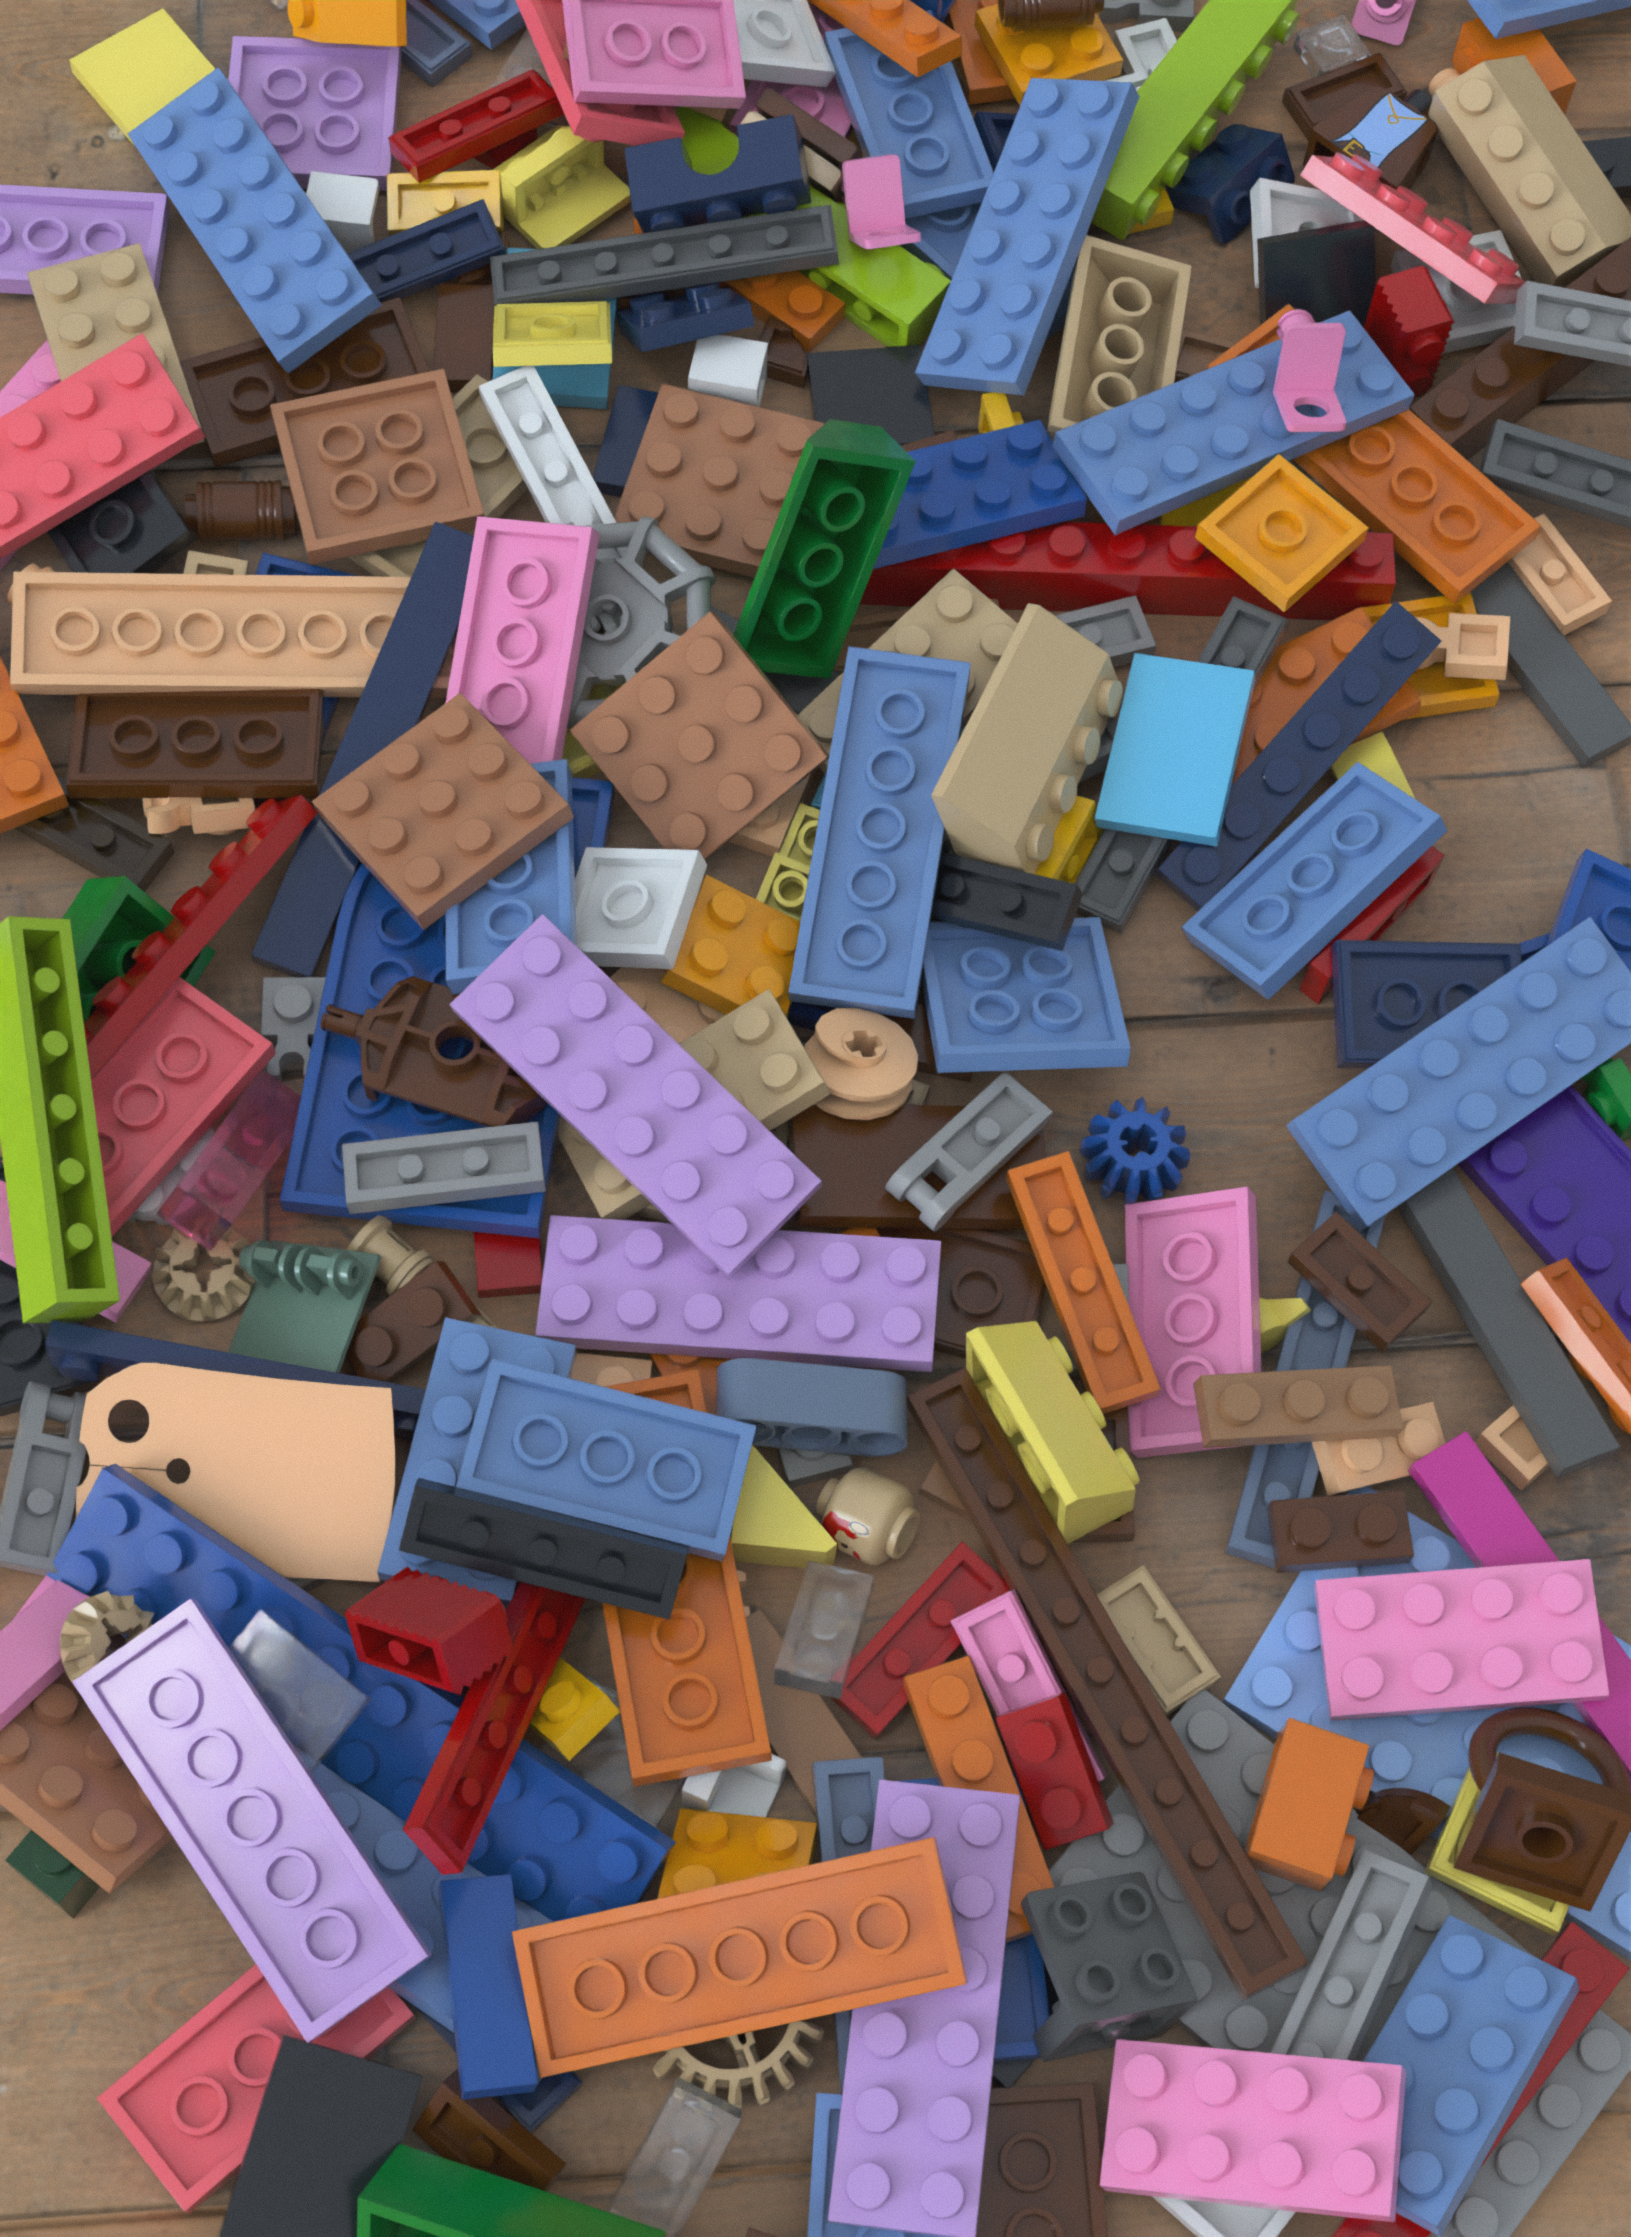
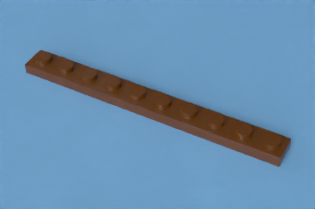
M966 1367L908 1395L907 1408L1010 1590L1015 1589L1050 1661L1241 1999L1245 2001L1304 1969L1308 1964L1306 1957Z

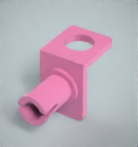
M1359 0L1350 29L1353 33L1399 46L1404 40L1416 0Z
M894 154L845 161L842 164L843 183L840 191L845 192V196H842L841 199L846 205L849 241L865 249L920 242V231L907 226L905 223L899 157Z
M1291 310L1285 313L1278 321V326L1281 328L1277 329V335L1282 341V347L1273 389V395L1285 427L1290 432L1344 431L1346 418L1334 387L1346 330L1342 323H1315L1312 315L1306 310ZM1304 404L1315 405L1324 409L1327 414L1322 417H1308L1299 413L1295 407Z

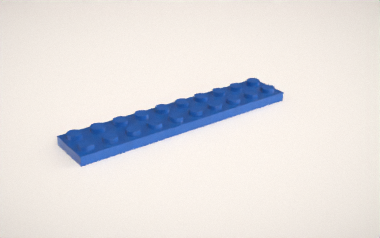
M116 1463L102 1468L53 1561L58 1573H47L46 1575L55 1581L59 1580L89 1597L107 1591L111 1595L117 1596L134 1595L135 1605L142 1611L155 1613L151 1621L152 1625L189 1599L197 1600L290 1742L389 1809L402 1820L407 1821L464 1698L458 1694L359 1661L347 1620ZM125 1633L121 1634L125 1638H128ZM522 1739L467 1863L485 1876L511 1874L514 1896L551 1921L556 1922L641 1903L676 1841L525 1739Z

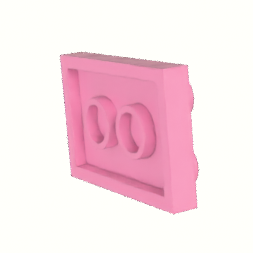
M562 0L574 102L739 109L746 99L733 0Z

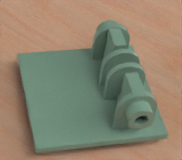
M257 1240L252 1245H246L241 1250L239 1263L242 1270L247 1271L250 1277L255 1280V1284L228 1353L339 1373L382 1257L379 1254L271 1240V1242Z

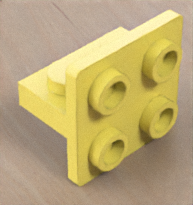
M556 126L493 169L500 170L504 218L537 249L569 245L631 202L630 188L604 164V140L601 142L585 140L580 136L573 135L570 126Z

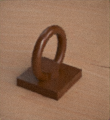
M1534 1707L1511 1708L1495 1713L1478 1726L1470 1740L1468 1750L1469 1768L1481 1793L1456 1846L1453 1868L1591 1912L1631 1831V1780L1628 1771L1618 1753L1602 1736L1587 1725L1567 1715ZM1519 1735H1535L1558 1741L1583 1756L1596 1770L1603 1785L1500 1752L1496 1758L1498 1747L1505 1740Z

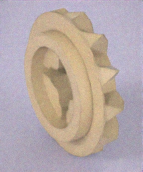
M199 1219L195 1225L183 1230L174 1228L170 1239L162 1248H156L155 1263L151 1273L155 1291L164 1306L181 1318L200 1322L221 1319L239 1309L249 1298L255 1284V1280L250 1277L247 1271L242 1270L239 1263L241 1250L246 1245H250L247 1237L240 1235L226 1222L222 1225L208 1224ZM201 1249L206 1250L213 1264L221 1265L220 1269L211 1271L210 1281L207 1282V1292H203L201 1283L198 1282L195 1273H184L186 1269L197 1266V1256H201Z
M109 1591L89 1597L77 1604L67 1616L60 1635V1655L64 1669L71 1682L73 1683L75 1679L100 1663L99 1660L106 1654L105 1650L111 1643L109 1637L125 1633L128 1637L125 1640L127 1644L152 1626L151 1621L155 1613L142 1611L134 1604V1595L117 1596L111 1595Z

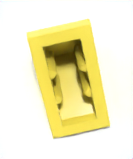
M752 1444L733 1521L731 1543L735 1562L826 1570L835 1562L837 1543Z

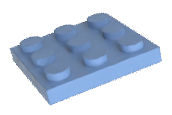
M1100 917L1074 918L1063 951L947 922H930L921 983L937 1073L1128 1067L1131 1048Z

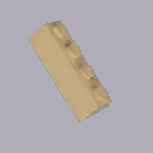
M1525 55L1483 61L1434 91L1427 118L1435 122L1438 128V135L1535 282L1565 288L1631 237V214Z
M1086 235L1074 267L1047 432L1053 440L1057 431L1174 383L1191 265Z
M1027 604L931 794L956 856L1035 874L1040 862L1045 861L1049 857L1058 824L1063 814L1072 809L1076 800L1077 785L1087 765L1092 764L1096 760L1100 748V738L1110 717H1115L1118 714L1123 700V686L1117 680L1109 654L1040 605Z

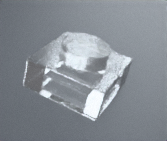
M1344 14L1296 32L1293 48L1313 77L1320 76L1371 55Z

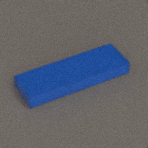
M511 1874L440 1881L438 1892L462 2100L534 2092L537 2086L531 2029L512 1931L518 1930Z

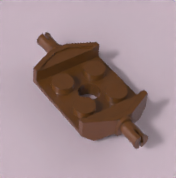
M411 976L397 982L374 1010L367 1008L364 1015L335 1007L333 1004H329L326 1007V1013H323L321 1019V1030L355 1039L361 1045V1069L367 1099L377 1101L381 1092L488 1127L527 1123L544 1108L545 1104H548L452 1010L450 1003L460 994L452 995L449 987ZM454 1037L466 1038L474 1044L472 1051L467 1056L457 1060L446 1059L438 1052L445 1041Z

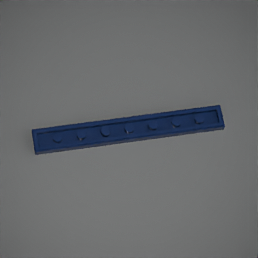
M435 521L319 796L421 721L458 632L474 536ZM318 813L303 831L251 954L252 961L293 977L314 976L337 922L344 895L353 875L361 864V861L324 822Z

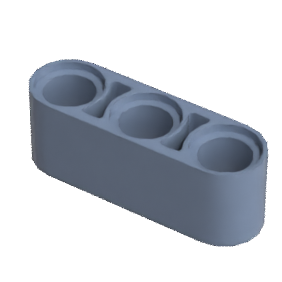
M756 1358L732 1359L721 1363L717 1368L716 1415L756 1425L752 1442L754 1446L863 1456L894 1455L907 1447V1381L899 1374L883 1370Z

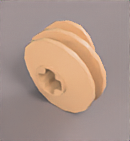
M836 1008L821 1016L815 1025V1034L805 1044L804 1048L832 1094L815 1103V1105L824 1112L845 1119L871 1120L887 1116L903 1106L912 1090L913 1078L917 1072L918 1053L912 1038L894 1021L879 1013L860 1008Z

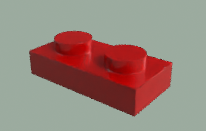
M1065 1692L1004 1712L995 1718L1044 1850L1108 1830L1114 1824Z

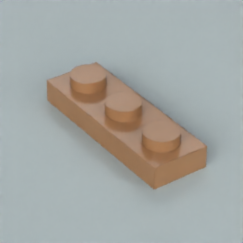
M1392 1365L1200 1375L1193 1383L1203 1448L1395 1437L1403 1430Z

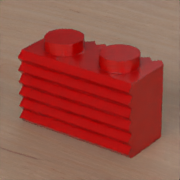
M1422 265L1379 278L1364 329L1415 394V398L1425 393L1434 385L1433 380L1436 378L1434 374L1438 372L1437 367L1441 365L1439 360L1443 358L1442 353L1445 351V345L1448 344L1446 339L1450 337L1451 325L1455 321L1427 267Z
M408 1566L349 1607L345 1612L359 1661L461 1695L464 1686L471 1688L474 1678L481 1680L484 1671L491 1672L494 1663L501 1665L503 1656L510 1658L513 1651L507 1626V1613L501 1600L495 1593L492 1594L485 1590L479 1593L475 1587L471 1590L465 1584L460 1587L456 1581L450 1584L446 1578L437 1575L431 1578L427 1572L423 1575L418 1569L412 1572Z

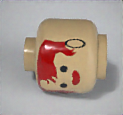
M862 1466L850 1470L841 1480L836 1478L830 1479L824 1486L816 1505V1513L823 1517L821 1525L837 1543V1550L870 1566L885 1563L890 1557L895 1560L901 1558L910 1547L920 1522V1512L914 1509V1496L906 1486Z

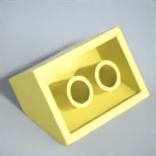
M1037 1321L977 1327L967 1332L966 1369L1067 1544L1132 1511L1136 1493L1134 1486L1140 1482L1138 1473L1125 1450L1119 1447L1113 1451L1101 1429L1106 1427V1421L1094 1397L1088 1391L1080 1395L1068 1374L1073 1372V1366L1060 1340L1056 1336L1047 1340Z

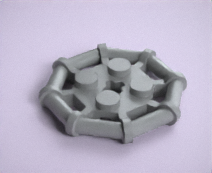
M643 516L639 521L586 525L587 527H593L600 534L597 549L627 547L624 557L613 558L616 562L600 563L598 559L595 560L567 725L569 729L573 728L606 700H588L594 684H605L613 687L623 685L680 637L672 633V601L687 596V630L711 611V586L716 581L712 569L709 566H701L659 528L657 519ZM570 522V523H568V524H566V525H575V524H574L573 522ZM651 553L676 577L659 584L641 567L646 554ZM618 609H621L623 614L619 619L620 627L613 633L608 631L604 635L598 634L597 632L601 627L600 622L597 620L598 614L603 610L613 614Z

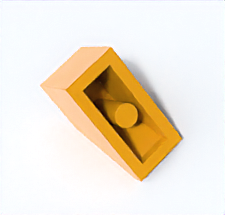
M288 0V17L293 26V36L320 43L407 46L406 0Z

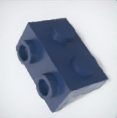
M1232 124L1219 132L1216 139L1201 153L1189 160L1185 173L1174 188L1166 185L1165 189L1173 208L1206 215L1215 241L1226 244L1251 222L1250 190L1259 178L1293 184L1295 176L1281 133L1247 127L1242 124Z

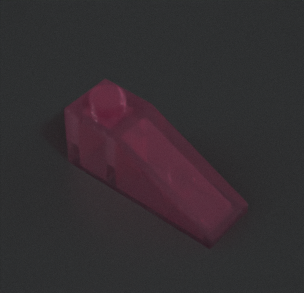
M262 1069L156 1214L211 1252L236 1220L292 1139L301 1096Z

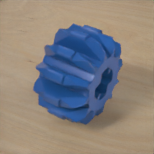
M1142 1096L1135 1101L1133 1111L1129 1112L1116 1099L1109 1106L1108 1117L1096 1114L1090 1120L1088 1131L1091 1136L1083 1138L1080 1154L1082 1157L1090 1160L1086 1163L1084 1169L1086 1180H1104L1100 1189V1195H1102L1103 1200L1119 1191L1124 1193V1204L1136 1203L1138 1194H1142L1147 1201L1162 1198L1163 1189L1170 1191L1178 1189L1183 1178L1179 1170L1188 1166L1191 1153L1189 1149L1181 1146L1187 1134L1185 1125L1166 1126L1170 1117L1168 1106L1159 1109L1154 1115L1147 1113V1104ZM1136 1149L1141 1150L1135 1157L1130 1156Z

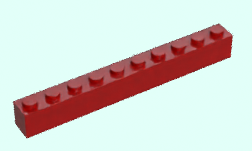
M1060 522L873 569L859 605L914 606L954 568L986 597L998 599L1000 609L1025 610L1027 604L1030 603L1040 605L1047 611L1071 612L1136 595L1143 614L1222 617L1234 596L1287 619L1334 620L1355 610V608L1389 604L1396 585L1393 533L1367 532L1363 543L1285 612L1195 538L1197 526L1140 524L1115 535L1107 523Z

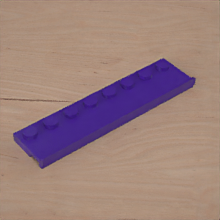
M1570 1085L1457 1165L1547 1266L1566 1257L1631 1343V1150L1575 1088Z

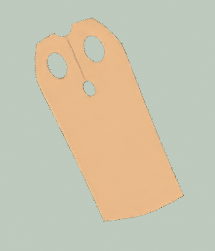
M139 1363L106 1378L87 1393L79 1442L86 1447L90 1465L109 1466L116 1463L120 1467H133L123 1469L283 1577L380 1582L377 1571L391 1522L395 1491V1437L391 1388L286 1380L161 1363ZM131 1399L138 1401L146 1408L150 1423L148 1431L143 1438L136 1442L125 1443L113 1436L109 1429L108 1419L110 1411L117 1403L122 1400ZM180 1458L189 1464L191 1472L189 1478L184 1483L176 1484L167 1477L166 1471L148 1469L166 1470L168 1464L173 1459ZM90 1466L84 1482L76 1487V1518L104 1466Z

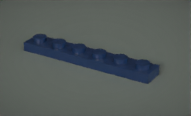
M1395 601L1233 783L1218 846L1182 841L1156 870L1155 874L1194 909L1199 911L1225 887L1442 640Z
M55 1320L51 1321L45 1343L51 1365L59 1367L58 1370L61 1374L81 1381H96L99 1375L110 1377L129 1366L139 1363H161L276 1379L391 1388L394 1437L411 1442L426 1389Z

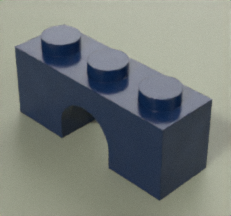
M794 114L737 125L739 139L737 157L727 169L716 174H700L693 170L692 160L681 137L624 148L632 212L643 233L739 219L743 216L764 212L772 214L792 211L799 205L812 203L803 137Z

